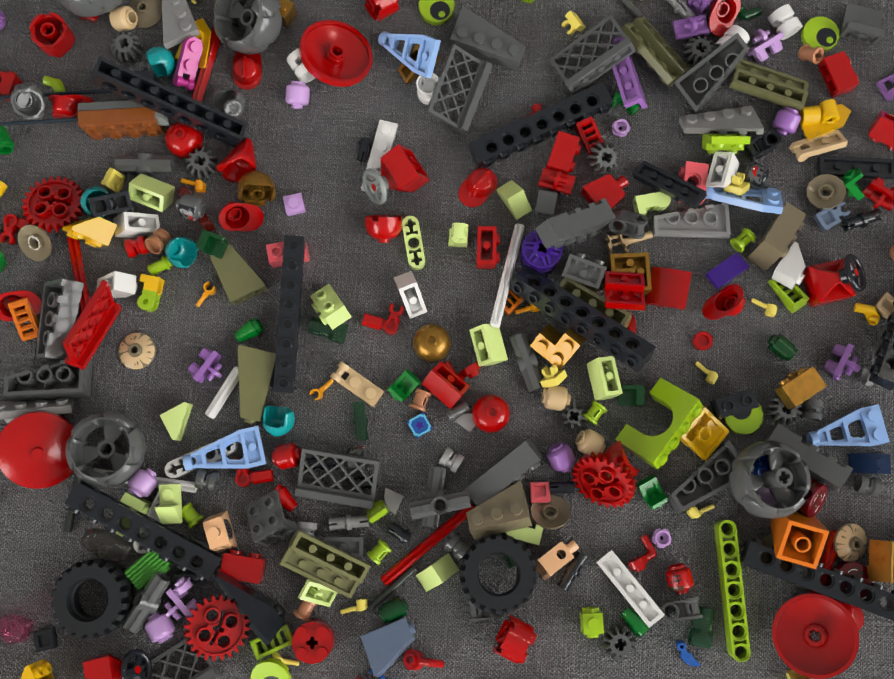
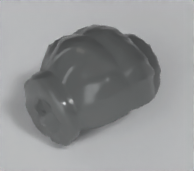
M33 82L17 84L10 97L13 110L26 120H36L45 116L46 102L43 99V92Z
M234 88L217 89L211 97L214 109L234 118H238L244 111L245 98Z

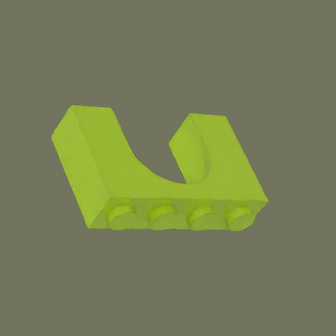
M661 377L649 393L654 401L673 412L671 426L660 435L647 436L626 424L615 439L616 441H621L622 448L657 470L667 462L670 452L677 448L683 434L690 430L691 423L701 415L703 405L698 398Z

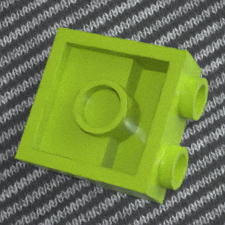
M703 134L702 149L707 150L709 154L719 152V150H726V152L737 154L738 150H744V144H750L751 136L743 134Z

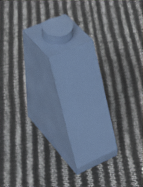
M403 618L361 636L375 677L382 676L415 640L414 633H416V629L412 621L409 622L407 618Z

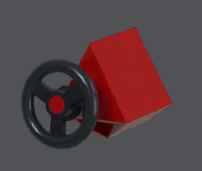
M848 254L845 259L808 266L803 272L805 275L803 283L806 294L809 297L810 307L847 300L856 296L855 290L862 292L866 288L864 268L860 260L853 254Z
M141 649L129 651L123 658V661L106 653L83 659L82 662L85 679H151L152 676L151 660L148 654ZM136 655L135 662L128 663L131 657ZM142 659L145 662L146 675L142 672Z

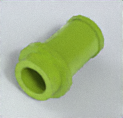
M163 255L160 260L147 265L150 274L154 276L165 269L170 270L173 264L170 263L167 256Z

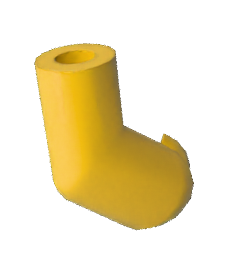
M855 303L854 312L863 313L868 323L872 326L879 323L880 315L874 306Z

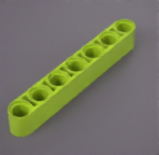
M721 519L714 525L727 651L735 660L745 662L749 659L751 651L737 527L733 521ZM724 523H727L729 526V531L726 534L721 530ZM727 543L731 545V551L728 554L724 552V546ZM731 563L734 568L733 572L727 574L726 566ZM734 584L736 591L730 595L728 587ZM736 604L738 611L732 615L730 609ZM739 625V634L733 635V628ZM741 646L743 649L742 654L736 656L735 649Z

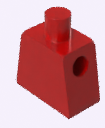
M607 174L584 185L581 194L589 204L593 202L596 204L601 199L606 198L613 210L624 198L625 192L622 189L629 182L623 175L615 180L611 174Z

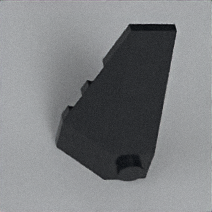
M217 569L214 572L215 581L230 600H236L235 604L239 613L248 616L251 623L249 626L266 646L270 644L285 623V610L283 607Z

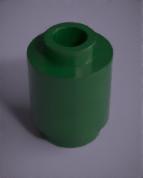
M781 333L772 335L767 341L769 344L767 348L781 360H791L798 351L795 345Z
M397 596L383 603L382 607L378 608V611L384 623L388 621L391 623L407 615L406 610L409 609L405 598L401 599L400 596Z

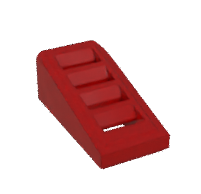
M588 117L575 124L574 129L578 137H580V141L587 154L592 155L593 153L590 151V148H595V143L589 145L588 142L595 139L601 144L603 142L593 117ZM591 132L593 133V135L586 138L585 135Z

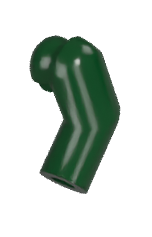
M741 3L737 17L744 20L752 19L761 15V8L757 6L748 10Z

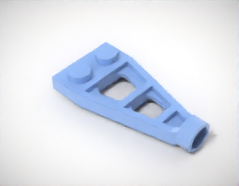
M386 31L379 35V44L412 72L426 78H432L441 40L428 35L391 34ZM400 40L405 41L403 53L397 50ZM414 43L420 44L416 61L410 57L412 44Z
M706 187L707 196L705 199L761 212L782 214L781 191L776 188H761L760 190L749 188V191L740 196L723 191L724 188ZM745 197H760L761 202L747 200Z
M879 404L856 409L816 431L806 433V441L815 446L870 447L890 442ZM855 420L861 421L864 436L861 438L850 436L848 425ZM836 427H841L844 439L832 440L829 431Z
M259 426L238 430L192 454L184 455L183 464L185 470L189 471L195 468L249 469L266 465ZM235 442L242 444L244 456L240 460H231L226 456V448ZM215 449H220L222 460L213 463L207 462L206 454Z

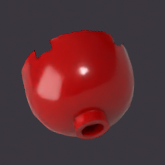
M180 122L172 124L166 132V146L179 159L191 158L189 152L194 154L195 148L201 151L203 147V134Z
M389 215L365 216V229L368 235L378 239V243H389V239L396 238L402 230V215H394V217Z
M492 394L479 398L473 405L471 412L472 421L476 428L489 434L502 430L510 418V410L506 401Z

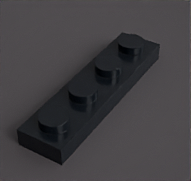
M823 155L817 158V176L831 174L837 177H844L847 171L859 167L864 175L862 178L875 179L879 177L881 179H894V159Z
M643 161L633 172V178L693 209H696L707 196L705 190L646 161Z

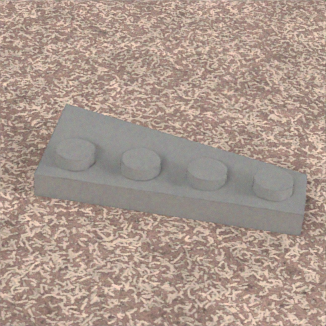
M162 0L163 45L166 49L182 43L189 36L195 37L200 35L187 0Z
M753 106L708 111L679 117L680 126L683 133L709 134L710 131H715L719 134H727V131H738V134H747V131H756V134L763 135L764 127Z
M711 204L703 208H691L683 212L676 211L656 215L653 217V236L729 238L731 236L729 204Z
M68 398L38 401H0V420L12 419L31 411H48L56 414L72 413L74 401L68 400Z

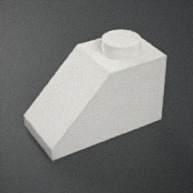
M733 152L714 153L706 187L725 188L732 183V176L737 174L739 162Z
M122 212L113 218V223L117 225L114 231L115 237L135 238L143 235L147 236L152 235L155 230L160 228L159 217L156 214Z
M797 242L792 244L789 252L775 268L772 276L773 280L790 289H793L796 284L800 285L805 277L803 272L806 266Z
M114 271L98 278L97 288L102 280H105L109 283L113 298H127L134 295L137 291V276Z
M412 271L394 277L409 318L411 319L426 313L427 309Z

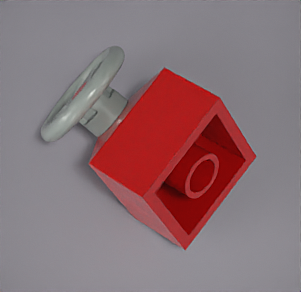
M400 144L381 157V175L372 168L366 169L363 173L365 192L370 200L377 205H382L386 202L388 189L414 193L430 181V178L412 150ZM369 174L373 175L376 179L370 180L368 178Z

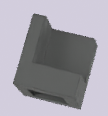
M538 191L534 217L546 219L553 217L557 199L556 192Z

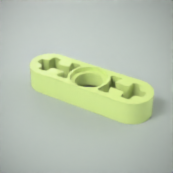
M407 216L402 221L408 263L413 270H421L425 266V256L419 221L414 216ZM408 221L416 224L413 225L414 233L418 232V234H410L409 227L405 226L408 225ZM412 238H416L419 241V245L415 248L408 245L409 240ZM409 252H417L418 259H422L419 265L411 262L414 261V253L409 254Z

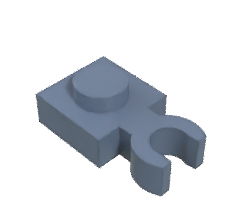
M841 202L834 209H824L813 216L822 232L841 222L840 218L850 214V210L847 212L841 211V207L845 202Z

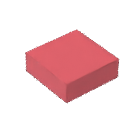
M530 482V502L550 503L549 482Z

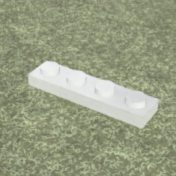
M379 120L366 169L372 168L381 175V157L393 147L398 128L397 123ZM369 174L368 178L370 180L376 179L373 175ZM363 182L361 186V191H365Z
M613 550L596 562L649 628L665 616Z

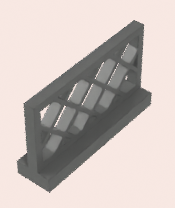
M610 15L549 60L572 95H575L636 52L631 40L626 36L613 16ZM612 22V32L604 31V27ZM591 36H598L596 43H588ZM602 36H610L608 44L600 43ZM614 37H622L624 39L618 44H612ZM577 46L582 47L580 54H572ZM586 47H594L593 55H584ZM599 48H607L606 53L597 56ZM562 57L567 58L565 65H557L556 62ZM571 58L579 59L577 66H569ZM583 59H591L589 65L581 67ZM574 70L575 74L567 80V71Z
M455 44L451 45L426 112L451 126L453 131L458 134L467 132L493 65L489 62L480 61ZM455 52L460 54L462 62L455 63L453 57ZM471 61L477 65L473 73H470L467 62ZM463 64L466 75L460 77L457 66ZM449 68H452L455 79L449 81L447 71ZM467 77L469 87L464 90L461 79ZM457 81L460 91L453 93L450 82ZM446 84L449 95L443 97L440 89L442 85ZM461 93L463 103L458 106L454 95ZM450 97L453 108L447 110L444 99ZM437 101L440 102L443 111L441 113L433 110L434 104ZM455 111L457 117L455 122L450 120L448 112Z
M303 447L295 496L373 509L376 503L380 460ZM306 453L313 454L318 461L310 466L306 461ZM331 457L336 461L337 465L329 469L323 460ZM347 460L353 461L356 465V468L351 472H348L343 465ZM319 463L326 470L320 477L313 470V467ZM365 464L375 465L374 472L369 476L362 468ZM337 467H340L346 474L339 480L332 473ZM359 469L365 479L357 484L351 474ZM308 471L316 479L312 483L303 482L304 474ZM327 474L335 482L331 486L325 485L321 480ZM348 477L354 486L351 489H345L340 482ZM368 481L372 486L371 493L364 492L360 485Z
M190 637L151 660L152 676L160 677V679H179L182 668L191 670L189 679H216L222 674L219 668H216L211 656L206 660L209 667L203 671L196 669L199 657H197L196 653L187 651L189 645H187L186 640ZM175 651L182 652L179 664L170 662L172 653ZM186 654L195 656L192 668L183 665ZM158 661L165 663L161 675L153 673L154 665ZM144 664L142 665V672L146 674V666ZM168 665L178 667L175 678L165 676Z

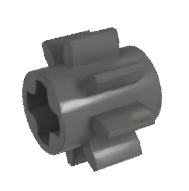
M575 404L571 410L569 407H565L567 413L561 414V417H565L563 425L570 424V429H573L574 424L581 427L579 421L586 419L581 415L583 409L577 410ZM570 413L577 414V417L575 418L576 421L569 420V417L571 416Z

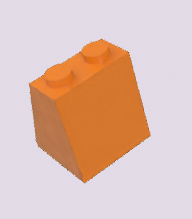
M794 512L787 517L771 519L770 527L775 557L816 569L829 530L815 516L809 518L798 512Z

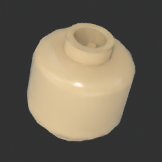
M129 6L117 7L109 15L112 27L119 32L133 30L138 22L136 12Z
M558 385L543 389L541 403H544L546 409L563 411L565 406H569L571 394H568L566 387Z
M592 429L580 431L575 440L577 450L589 456L591 452H594L596 456L599 452L603 453L606 447L604 437Z

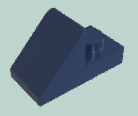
M848 454V466L853 468L851 473L891 474L890 454Z

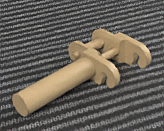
M652 231L645 232V236L642 239L631 237L623 239L621 234L613 236L607 234L605 241L608 242L606 245L609 255L612 254V247L617 245L623 246L624 252L629 253L627 249L629 244L653 238ZM619 239V242L612 244L611 240Z

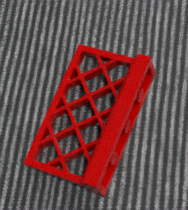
M102 280L63 341L67 352L66 364L82 370L88 365L122 309L120 304L114 302L109 283L105 280Z

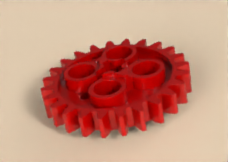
M50 176L49 181L42 178V183L35 182L37 187L30 186L31 193L25 192L27 198L22 199L25 204L21 206L24 210L23 215L29 224L36 225L43 230L46 229L48 233H51L52 229L59 233V228L72 224L73 221L78 222L77 216L84 215L81 211L83 208L80 203L83 191L79 185H76L74 180L69 181L67 177L62 180L58 176L54 180Z
M591 452L590 456L585 454L583 458H579L573 467L572 475L574 477L572 481L576 482L575 487L580 488L579 493L586 494L585 499L590 497L591 503L597 501L599 506L603 503L606 508H609L610 504L614 508L617 505L623 507L624 503H629L636 490V480L632 479L634 473H628L630 467H623L624 461L618 463L617 457L615 456L611 459L609 453L605 457L601 452L597 456L594 452Z
M222 593L219 594L218 599H215L214 595L211 594V600L209 601L203 597L204 603L195 602L198 608H190L193 615L185 617L190 622L183 625L184 628L189 629L184 632V637H190L186 640L187 645L193 644L190 647L192 652L198 649L196 652L197 657L204 653V660L211 656L213 662H215L216 657L219 656L223 661L224 654L231 658L232 650L238 653L237 646L245 645L242 638H249L245 631H249L251 628L245 624L250 621L248 618H244L246 615L239 613L235 599L231 601L227 596L223 599ZM210 610H216L217 614L214 618H206ZM222 610H225V613L223 614L222 618L220 619ZM229 616H235L233 624L227 625L225 623ZM219 623L221 625V629L217 628L215 632L213 626H217ZM202 630L209 631L206 638L198 637ZM214 636L213 644H209ZM221 636H228V640L224 644H219L218 639Z

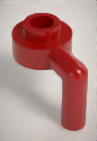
M449 361L445 362L444 364L456 374ZM475 362L457 373V375L461 379L467 376L471 379L480 374L478 370L481 367H479L478 362Z
M647 534L640 537L647 553L627 562L630 571L635 570L638 573L644 570L648 561L657 555Z
M415 649L408 650L403 657L404 666L408 670L417 671L422 666L444 667L443 660L425 658L421 651Z

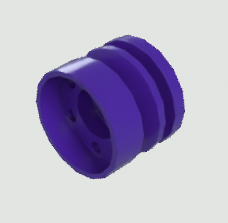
M535 230L526 236L520 252V260L523 267L527 265L538 273L545 275L556 268L562 255L563 246L558 249L554 247L545 250V253L543 251L539 252V247L544 249L545 246Z

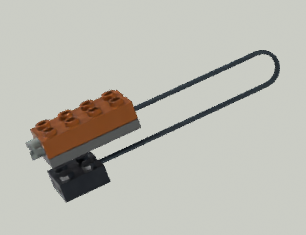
M153 70L134 71L163 85ZM106 89L43 93V96L49 97L50 95H84L113 92L108 91ZM2 95L0 100L10 99L11 95ZM126 99L125 101L78 103L77 118L0 122V126L78 121V126L85 130L92 139L103 140L108 137L121 139L125 136L139 138L141 135L157 137L159 134H165V126H169V117Z

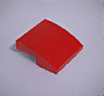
M652 267L650 273L652 290L646 295L645 303L662 308L666 306L685 310L692 272Z
M605 271V308L644 311L646 303L643 273Z

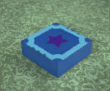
M424 412L407 421L416 439L433 430Z

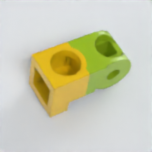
M141 274L140 282L144 283L137 304L141 309L153 312L159 306L165 280L160 277Z

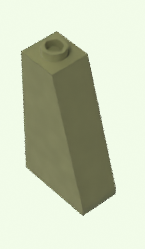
M228 244L222 259L209 255L228 299L234 306L269 290L230 244Z
M238 345L240 417L245 419L244 423L255 425L256 422H261L275 366L276 353Z

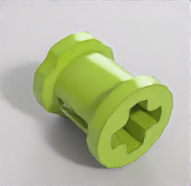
M744 228L740 235L730 240V243L736 251L742 253L744 247L750 242L756 241V237L750 229Z
M593 400L590 409L586 414L583 413L582 416L586 418V421L596 426L598 419L603 413L607 412V409Z
M191 502L182 508V517L189 524L188 527L190 529L195 527L204 518L203 515H199L195 511Z
M379 538L378 544L366 554L373 562L380 565L385 555L393 550Z

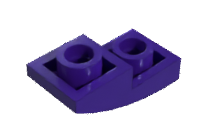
M735 253L709 271L705 276L718 290L731 282L733 278L746 271L750 266L738 253Z

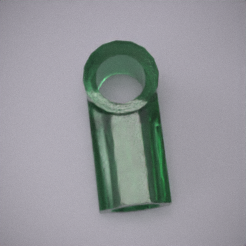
M312 317L308 326V333L344 344L349 325L342 323L332 330L329 324L324 325L321 319Z
M699 606L700 614L703 615V618L694 619L693 627L690 628L688 635V644L710 649L713 643V632L711 630L715 610Z

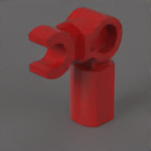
M7 214L3 218L4 232L0 234V242L5 243L6 238L9 237L8 243L14 245L16 242L14 235L18 229L20 230L23 226L30 225L27 219L19 218L14 214Z
M392 303L389 307L391 315L387 317L386 321L382 317L365 313L362 326L376 330L383 329L386 334L395 335L398 331L399 317L402 316L404 307L401 306L400 311L395 312L393 310L394 304Z
M272 468L253 471L251 474L249 469L236 470L235 482L242 488L249 487L251 483L256 485L274 481Z

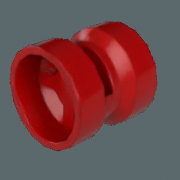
M144 235L134 240L127 239L124 241L129 258L136 257L138 254L145 255L150 253L145 246L146 237Z

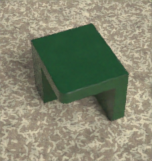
M203 229L196 248L203 253L222 259L229 241L223 236Z
M621 385L623 394L618 396V406L641 407L645 405V386Z

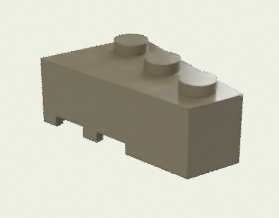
M786 202L783 206L782 214L775 215L767 227L763 238L757 242L756 245L758 246L749 254L747 259L766 271L780 257L784 258L790 250L788 245H791L797 238L796 231L799 232L804 226L803 219L806 214Z
M521 480L466 513L469 530L474 540L488 535L532 526Z

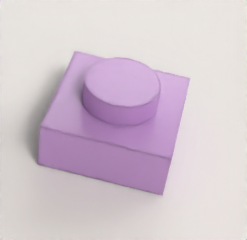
M301 193L283 196L287 216L306 212Z

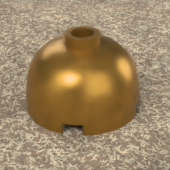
M248 172L241 177L238 183V198L246 204L260 207L264 206V202L269 200L271 203L276 197L274 181L264 172Z
M437 324L424 325L414 335L413 347L415 353L426 362L440 361L450 350V336L443 327Z

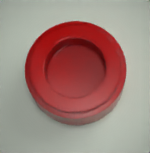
M700 331L693 336L692 344L697 350L705 351L712 346L713 338L708 332Z

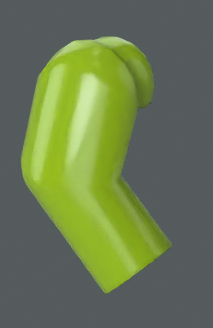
M46 75L43 77V84L51 86L54 92L66 91L60 79Z

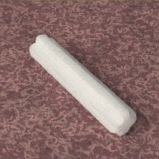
M233 367L207 408L205 414L208 417L216 418L239 381L238 367Z

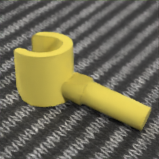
M755 298L751 300L752 303L766 309V316L774 317L776 315V305L766 304Z
M697 361L695 365L707 374L705 381L714 385L718 379V374L708 370Z
M711 504L698 510L694 505L686 513L691 519L699 518L704 512L714 509L715 506Z
M357 599L356 606L341 609L340 612L341 614H346L353 611H364L368 607V600Z
M278 652L271 654L274 659L280 660L284 664L299 666V661L282 658Z

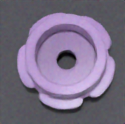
M619 119L612 124V133L615 136L625 137L630 130L628 122L624 119Z
M656 529L652 536V542L659 548H665L672 540L670 532L666 529Z
M181 577L174 583L176 587L173 591H177L179 595L185 593L193 585L190 581L191 578Z

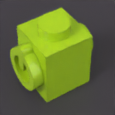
M597 606L582 607V611H579L581 632L587 635V638H598L599 634H604L603 613Z

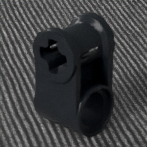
M771 130L751 139L750 144H744V149H746L751 158L750 161L754 162L772 152L780 144L781 135L779 132ZM767 138L772 139L774 144L768 143Z

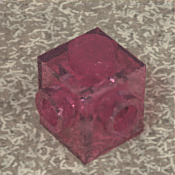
M14 614L5 615L0 619V638H2L3 642L10 644L27 641L34 621Z

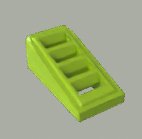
M773 279L768 281L774 292L792 314L807 304L809 297L797 284L793 289L789 288L783 291L782 289L786 286L782 284L778 286L777 283L779 282Z
M380 499L375 503L373 509L367 508L366 512L369 521L375 523L389 513L390 510L385 502Z
M287 624L283 625L276 634L279 645L276 646L273 639L270 642L271 649H268L259 637L249 641L256 660H260L292 644V634ZM281 631L284 632V635H285L286 640H287V641L284 642V643H283V640H282L281 635H280V633H279V632H281ZM259 641L261 642V645L264 650V652L260 653V650L257 645V642Z

